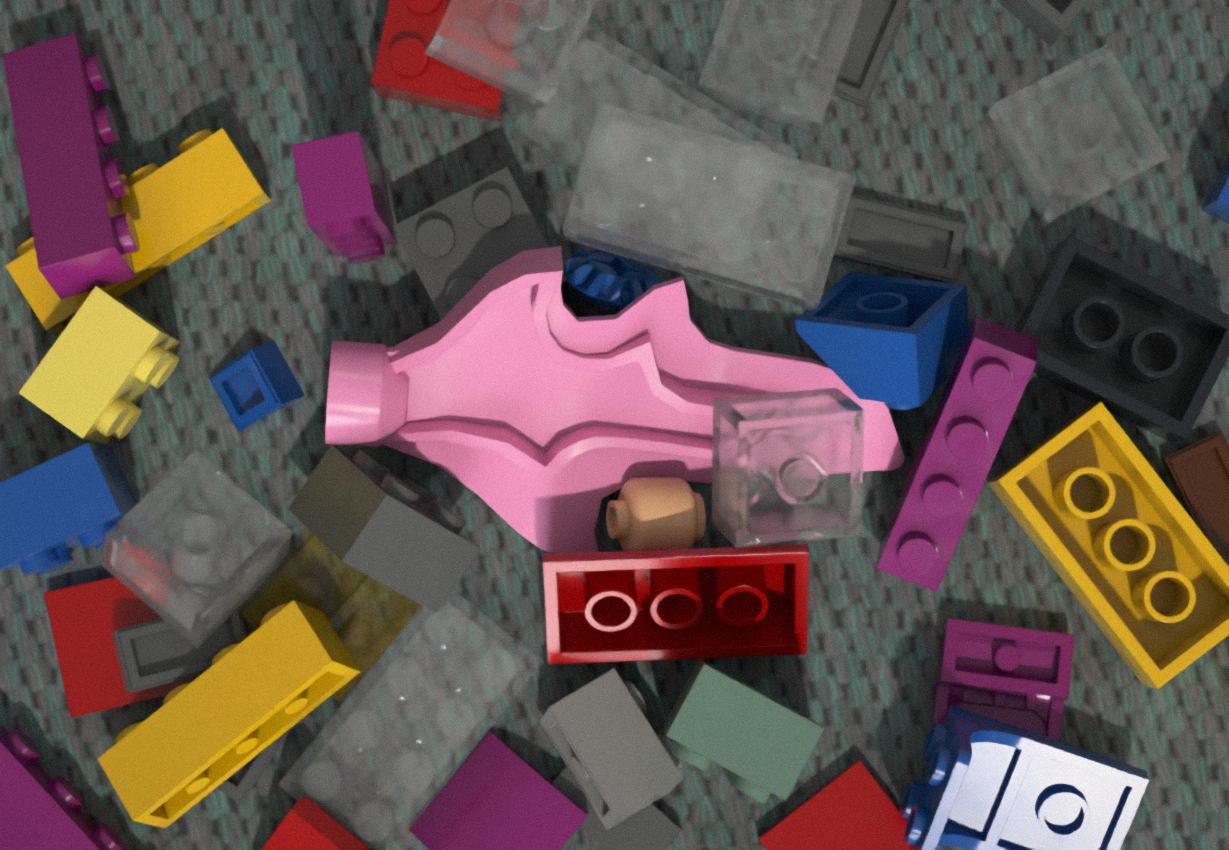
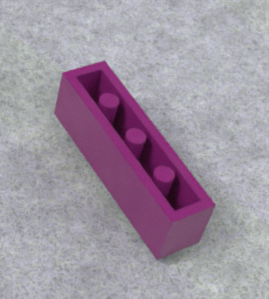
M76 33L2 54L39 270L60 299L92 291L95 286L102 288L136 278L131 252L139 250L140 244L130 214L128 212L123 213L121 198L129 196V186L121 162L118 158L113 159L111 144L119 142V133L109 106H103L101 92L109 90V80L99 54L89 55Z
M355 131L291 145L309 228L336 257H347L349 264L365 263L384 258L386 256L384 247L398 244L393 228L394 223L383 171L360 132Z
M975 316L879 545L876 569L937 592L1037 363L1036 338Z
M3 726L0 727V850H128L124 841L111 827L103 822L95 827L80 811L79 808L85 801L69 781L60 775L52 780L36 763L41 757V752L29 737L17 728H14L9 733Z

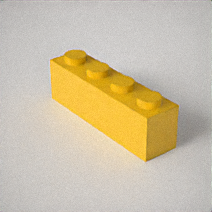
M223 128L214 134L210 129H204L195 133L178 146L177 149L181 155L160 168L156 163H151L127 177L129 196L122 197L121 203L123 213L128 212L138 234L140 249L131 252L136 278L105 286L101 289L116 297H120L271 201L233 139ZM31 237L16 249L19 257L5 267L45 330L59 336L92 291L60 299L38 268L34 238Z
M296 600L275 607L262 618L261 626L241 643L232 644L221 650L213 658L212 666L194 681L182 684L169 692L163 700V706L143 722L128 726L117 735L115 745L97 759L133 821L166 829L361 672L322 611Z

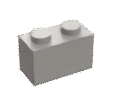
M615 668L549 706L539 721L606 830H609L668 794L684 778L679 771L681 759L671 753V741L663 734L657 736L644 716L647 712V707L641 693L631 681L626 680L623 682Z

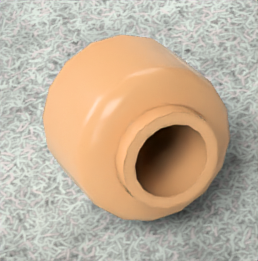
M679 477L630 478L622 486L618 499L610 500L606 512L607 531L611 539L619 540L623 551L692 549L694 543L702 541L705 532L706 514L703 498L700 493L692 491L688 482Z

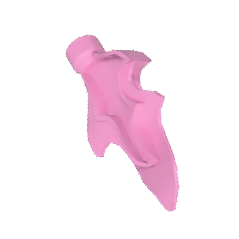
M562 246L524 250L490 269L437 324L394 347L388 348L385 344L332 340L325 444L376 448L382 444L435 464L476 493L515 531L539 549L554 554L598 552L595 527L602 498L621 489L630 478L675 476L691 482L734 487L767 488L844 472L892 471L901 467L905 460L892 417L884 402L859 399L826 363L811 358L733 347L707 338L689 315L688 298L683 276L653 285L616 315L577 317L562 299L561 283L564 271Z

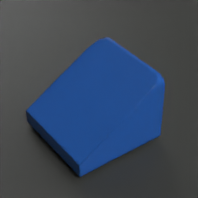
M275 341L249 349L208 377L238 432L243 431L304 396L301 387Z

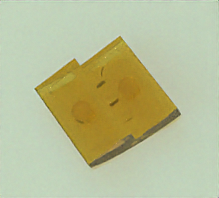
M311 532L241 609V614L258 629L261 626L262 618L269 611L279 605L290 603L292 600L322 611L361 671L331 695L340 703L425 607L345 564Z

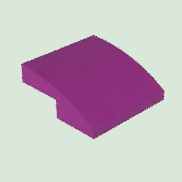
M947 618L938 662L930 728L934 722L943 724L950 706L954 705L1060 741L1064 701L1069 698L1075 635Z
M490 730L409 831L429 850H561L588 817L589 813L540 774L537 768Z

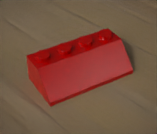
M808 545L543 554L548 664L807 655Z

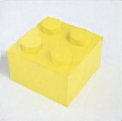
M95 286L19 391V394L82 439L107 444L112 436L121 440L129 433L139 419L142 409L135 404L148 386L151 384L156 389L159 388L177 366L179 357L173 354V351L180 341L118 297Z

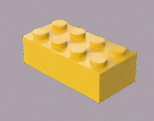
M1102 402L1087 406L988 482L989 486L1143 686L1159 689L1229 635V566Z

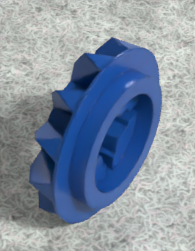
M598 249L591 250L590 252L584 250L573 252L571 258L567 259L563 271L567 281L582 297L598 305L620 311L653 285L663 282L652 268L641 266L637 259H627L621 257L617 252L615 254H608Z

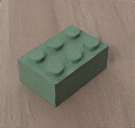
M703 659L697 660L663 723L665 735L671 739L670 749H672V754L703 771H707L712 761L728 769L725 775L731 781V786L766 804L771 793L785 801L787 800L824 731L821 725L807 715Z

